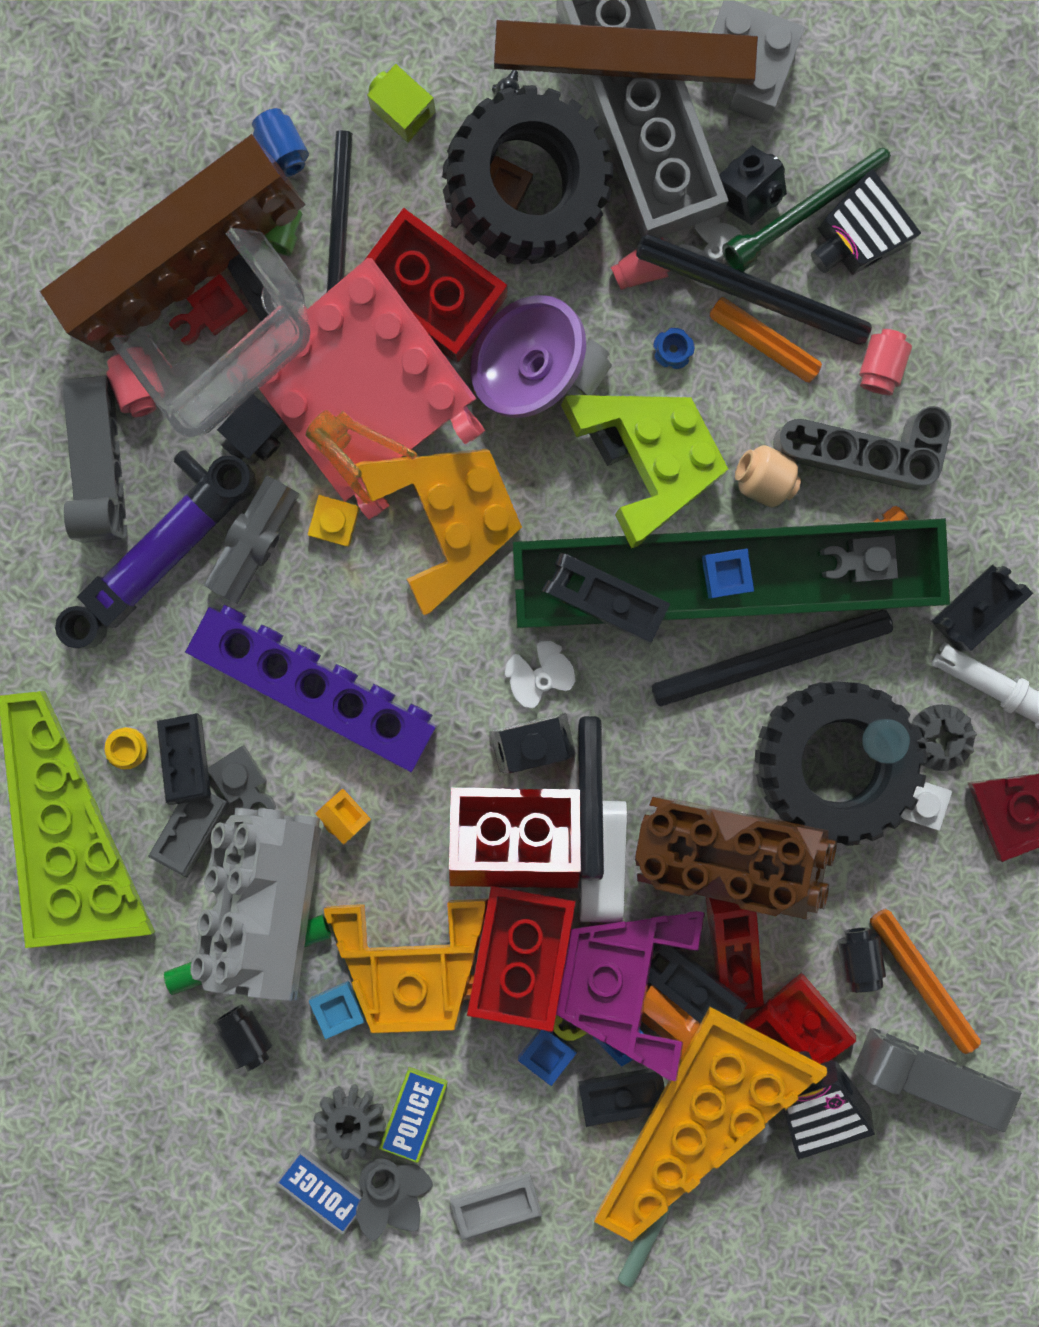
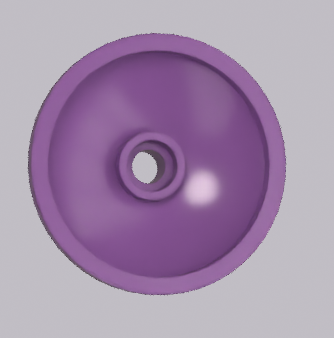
M535 295L519 299L499 311L481 332L471 359L472 385L482 403L502 416L524 418L545 411L558 402L576 381L585 358L586 334L579 316L565 302L546 295Z

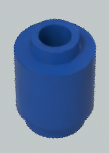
M279 108L269 109L259 114L252 122L253 136L279 164L287 177L299 173L305 167L304 162L307 160L309 152L290 116L284 115L283 111Z

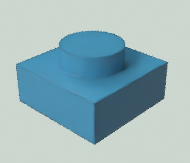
M349 981L312 996L309 999V1004L325 1040L365 1021V1016Z

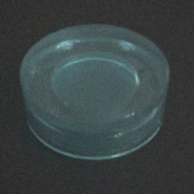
M876 720L866 728L863 734L865 752L869 757L878 762L894 763L903 758L909 749V734L906 728L895 720Z

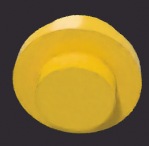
M124 727L113 731L108 736L104 750L106 758L113 766L127 770L139 766L145 760L148 753V744L140 731Z

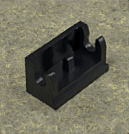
M990 565L951 601L950 605H947L931 620L935 627L958 651H972L1034 594L1025 584L1020 583L1018 585L1009 577L1012 572L1009 568Z

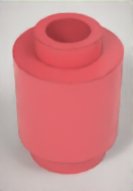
M882 329L881 334L871 335L859 373L862 377L860 386L863 389L877 394L893 395L895 387L900 386L912 350V345L905 341L907 336L904 333L892 329Z
M125 351L108 359L107 365L109 370L106 374L121 412L131 413L132 417H142L155 411V404L161 400V395L146 359L141 358L139 351Z

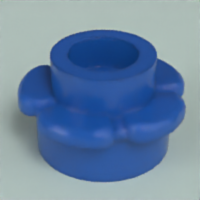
M670 328L665 333H659L653 343V347L656 349L654 355L656 361L663 367L671 366L673 369L685 367L689 363V357L694 354L695 350L692 338L680 328ZM675 345L677 352H671L670 346Z

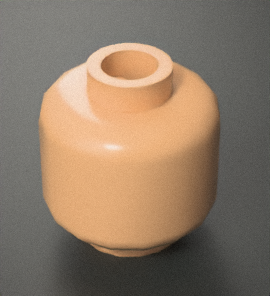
M766 445L757 447L754 451L751 449L746 451L735 471V480L738 481L740 493L771 508L782 504L786 499L791 500L798 492L801 484V478L798 477L796 460Z

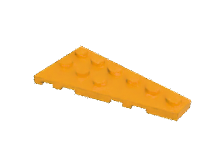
M709 1007L680 1060L677 1081L669 1080L596 1212L594 1222L632 1242L668 1211V1207L685 1192H691L698 1186L700 1179L714 1167L716 1169L719 1168L765 1128V1124L783 1108L788 1109L798 1100L799 1094L812 1083L817 1084L827 1075V1067Z

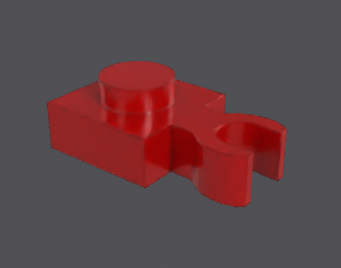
M219 274L186 298L194 309L187 314H178L173 317L169 322V326L176 330L182 324H189V334L180 340L184 345H191L199 338L201 330L205 327H208L213 335L216 336L248 312V310L223 276Z

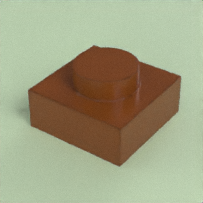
M495 155L490 165L493 185L500 197L509 206L518 210L533 181V174Z

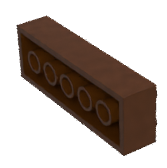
M251 134L43 288L40 293L68 335L103 354L106 351L116 350L126 342L127 336L140 326H148L160 317L161 311L170 304L189 297L194 292L195 286L204 279L222 273L228 267L229 261L238 254L256 248L263 241V236L273 228L284 226L294 220L298 210L306 204L279 164Z

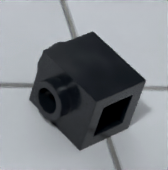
M251 392L217 431L226 438L221 446L227 452L241 460L246 457L255 464L259 459L262 461L268 460L281 445L277 439L288 427Z

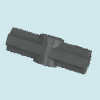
M266 475L245 514L241 513L228 531L224 541V546L226 547L214 565L204 586L238 604L258 567L263 566L269 559L271 553L268 550L270 547L275 548L280 538V533L278 532L289 516L288 514L297 502L300 494Z

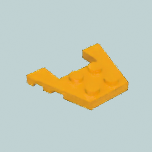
M488 449L439 453L431 456L392 458V460L373 462L363 461L355 464L372 502L413 484L445 557L444 562L406 579L424 616L432 612L522 528L492 454Z
M488 898L450 900L447 903L450 944L369 948L367 944L365 904L327 906L324 908V916L327 923H331L338 941L336 946L341 958H345L353 982H351L371 1033L448 1031L456 1029L486 915Z

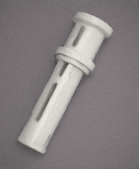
M946 642L942 644L939 648L942 651L941 654L937 653L932 661L933 667L939 668L1001 702L1000 706L1003 707L1004 711L1010 714L1015 711L1035 722V727L1039 729V691L1031 688L1029 681L1024 678L1012 680L949 646Z

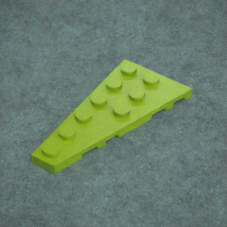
M37 691L0 695V720L25 948L152 935L155 933L154 927L46 692Z

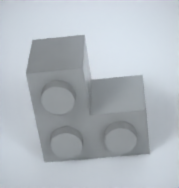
M723 0L712 33L758 36L755 82L753 85L737 84L729 106L730 110L768 123L777 105L805 26L735 0Z

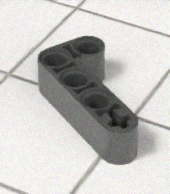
M108 376L65 379L63 382V397L73 500L66 501L64 504L66 532L71 540L81 543L126 539L128 532L127 524L123 525L122 519H126L123 483H119L118 477H122L119 441L115 442L114 436L118 435L115 395Z
M929 406L923 408L907 419L900 442L806 419H794L787 422L776 432L773 439V447L775 450L794 458L797 464L900 488L917 490L934 483L939 478L944 464L952 422L949 414L940 407ZM921 418H926L933 423L935 427L933 438H927L920 432L919 422ZM795 431L798 432V439L803 442L811 443L818 436L820 437L815 446L802 444L797 449H793V442L786 439ZM829 440H836L843 445L845 450L843 460H835L830 457L827 452ZM871 449H876L884 455L885 466L882 470H877L870 465L868 454ZM912 459L920 460L925 466L926 472L922 480L915 478L910 472V462Z
M870 1027L854 1065L865 1080L890 1093L900 1095L901 1091H905L988 1127L1006 1132L1021 1097V1091L964 1065L961 1069L957 1067V1062L926 1049L923 1053L919 1051V1046L888 1033L885 1037L880 1034L881 1030Z

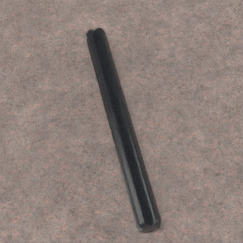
M649 234L642 237L638 244L636 256L641 260L858 345L866 343L870 336L872 325L866 320Z
M882 609L655 682L651 686L652 694L658 706H666L890 634L893 631V622L888 611Z

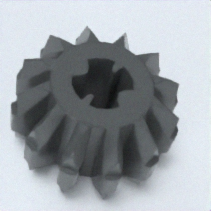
M356 1084L351 1085L348 1096H346L340 1086L334 1088L333 1099L324 1096L319 1104L323 1111L315 1113L313 1120L314 1123L322 1126L316 1132L317 1140L330 1139L326 1147L328 1154L334 1152L337 1147L342 1148L341 1157L343 1160L349 1158L351 1149H354L359 1157H364L367 1152V1145L371 1147L379 1145L380 1137L377 1133L384 1131L386 1127V1121L379 1118L384 1111L383 1104L376 1103L369 1106L374 1093L372 1090H369L362 1098L357 1097L359 1088ZM346 1115L355 1117L354 1129L345 1127L346 1121L344 1119Z

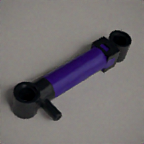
M186 450L180 451L174 457V463L196 485L103 577L97 576L77 596L85 607H68L60 613L56 619L55 630L61 643L76 649H89L101 644L106 637L108 627L117 628L137 608L135 604L239 501L246 499L252 494L256 484L255 473L252 468L238 457L226 455L213 461L207 472ZM230 469H239L242 474L239 486L231 490L225 489L222 481L224 474ZM81 616L87 618L90 623V632L83 639L77 637L74 631L75 622Z

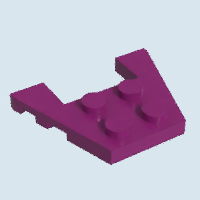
M693 911L686 914L666 915L638 921H624L571 929L556 1015L621 1051L640 1064L652 1069L666 1079L677 1081L684 1042L641 1034L639 1031L654 945L660 944L699 952L705 913Z

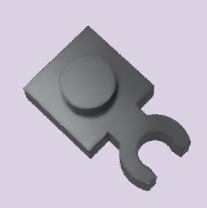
M895 536L848 540L849 552L838 546H830L820 550V556L832 555L837 560L836 569L822 572V578H840L848 570L851 571V582L898 578Z
M245 745L208 767V772L229 804L240 798L244 803L242 808L252 809L255 802L264 803L267 809H276L273 798L266 793H261L257 788L267 779Z

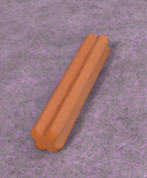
M721 297L712 308L709 315L712 320L805 382L810 383L821 370L822 363L725 297Z

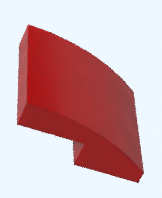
M803 973L792 979L770 998L763 1007H760L742 1023L796 1052H809L813 1061L819 1064L832 1060L856 1042L854 1031Z

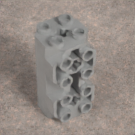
M235 808V814L231 815L226 823L219 822L213 828L211 833L212 852L209 868L204 877V885L208 892L215 893L217 903L212 910H203L198 918L197 929L199 935L196 955L191 962L190 968L192 978L201 981L205 991L230 995L239 994L263 999L297 1000L321 828L319 827L320 818L305 815L284 816V811L259 808L258 810Z

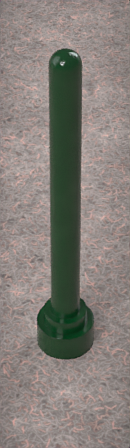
M886 148L877 149L755 234H746L744 236L739 234L723 244L722 252L728 265L742 272L751 268L757 263V257L761 255V250L855 186L871 169L876 171L887 164L891 157L890 151Z

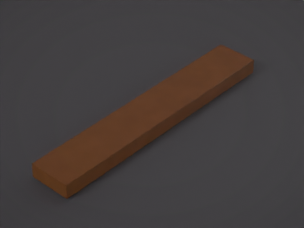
M496 20L494 69L753 85L756 78L758 36Z

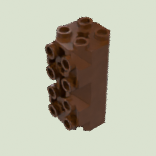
M664 796L652 797L649 806L657 807L652 815L645 814L642 820L635 855L636 866H640L641 873H637L638 882L651 884L657 890L688 897L699 895L735 903L741 909L772 916L783 914L808 920L813 917L814 913L817 914L819 909H825L829 894V884L823 883L826 866L832 867L837 850V841L828 839V830Z

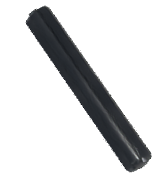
M584 716L579 719L580 877L587 881L601 880L604 874L602 723L599 717Z

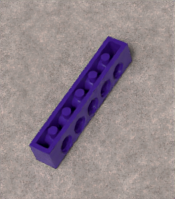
M224 604L221 610L208 607L185 653L412 773L437 725L430 722L433 716L431 713L410 703L408 709L395 704L392 701L396 695L374 683L370 690L355 682L358 677L356 673L339 664H336L333 670L318 663L321 657L320 654L301 644H298L296 650L282 644L281 640L284 635L263 624L260 625L258 630L243 623L246 615ZM238 634L245 635L250 642V650L243 658L234 656L230 649L232 639ZM274 654H281L288 663L287 672L281 678L273 677L267 668L268 660ZM313 673L320 675L326 685L324 693L318 698L309 696L304 688L306 678ZM349 693L358 695L363 702V710L358 717H349L342 711V699ZM383 714H394L400 720L401 729L397 736L387 737L379 731L378 721Z

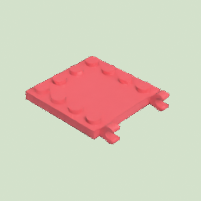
M366 258L242 365L243 369L344 502L355 496L360 510L369 520L379 515L390 505L385 497L373 502L370 500L355 464L363 461L373 462L404 457L449 420H451L456 434L464 444L473 441L485 431L481 423L467 407L476 400V397L372 258Z

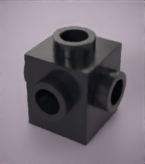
M753 145L738 158L734 159L719 174L728 198L725 209L752 226L771 208L776 207L783 197L787 195L783 163L775 155L766 154Z

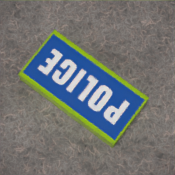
M408 1067L379 1149L418 1163L448 1080Z

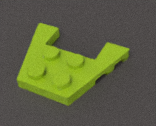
M569 395L564 398L561 404L576 437L612 426L617 428L651 496L622 506L615 514L631 548L640 545L657 528L659 529L667 523L679 510L689 505L722 478L728 470L692 397Z

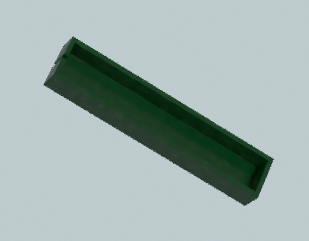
M946 518L650 534L640 545L631 548L626 536L513 542L515 582H524V589H515L518 629L606 624L541 593L546 580H552L557 570L554 564L560 553L570 555L670 603L662 621L950 605ZM895 536L898 578L851 582L850 570L840 578H822V572L836 569L837 560L832 555L820 556L821 549L838 546L849 552L848 540ZM748 549L754 591L708 599L702 556ZM572 576L567 588L578 593L584 579Z

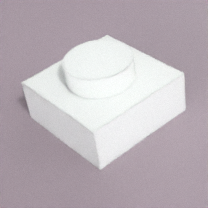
M925 782L924 788L916 787L913 797L919 801L913 811L905 809L900 816L905 820L940 831L952 791Z

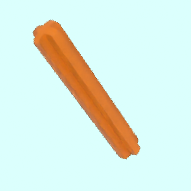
M886 908L878 911L870 918L871 925L957 1048L964 1054H969L981 1045L980 1038L892 912Z

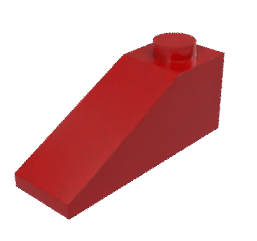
M706 897L707 917L717 979L748 1003L745 1009L763 1007L757 912L741 909L735 903Z

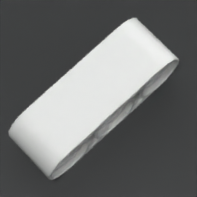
M603 801L604 874L603 878L597 881H587L580 877V922H623L627 824L626 801Z

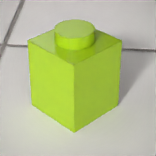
M397 64L387 73L385 71L380 72L369 86L367 97L371 110L407 143L436 113L434 97Z

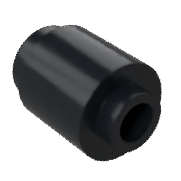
M867 927L852 928L844 931L845 937L840 938L837 943L844 982L849 983L850 991L864 993L883 988V978L886 977L880 936L878 934H871L870 928Z
M243 1004L233 1008L213 1022L218 1030L215 1035L236 1069L245 1066L247 1071H251L269 1059L267 1051L272 1047V1044L253 1012H247Z

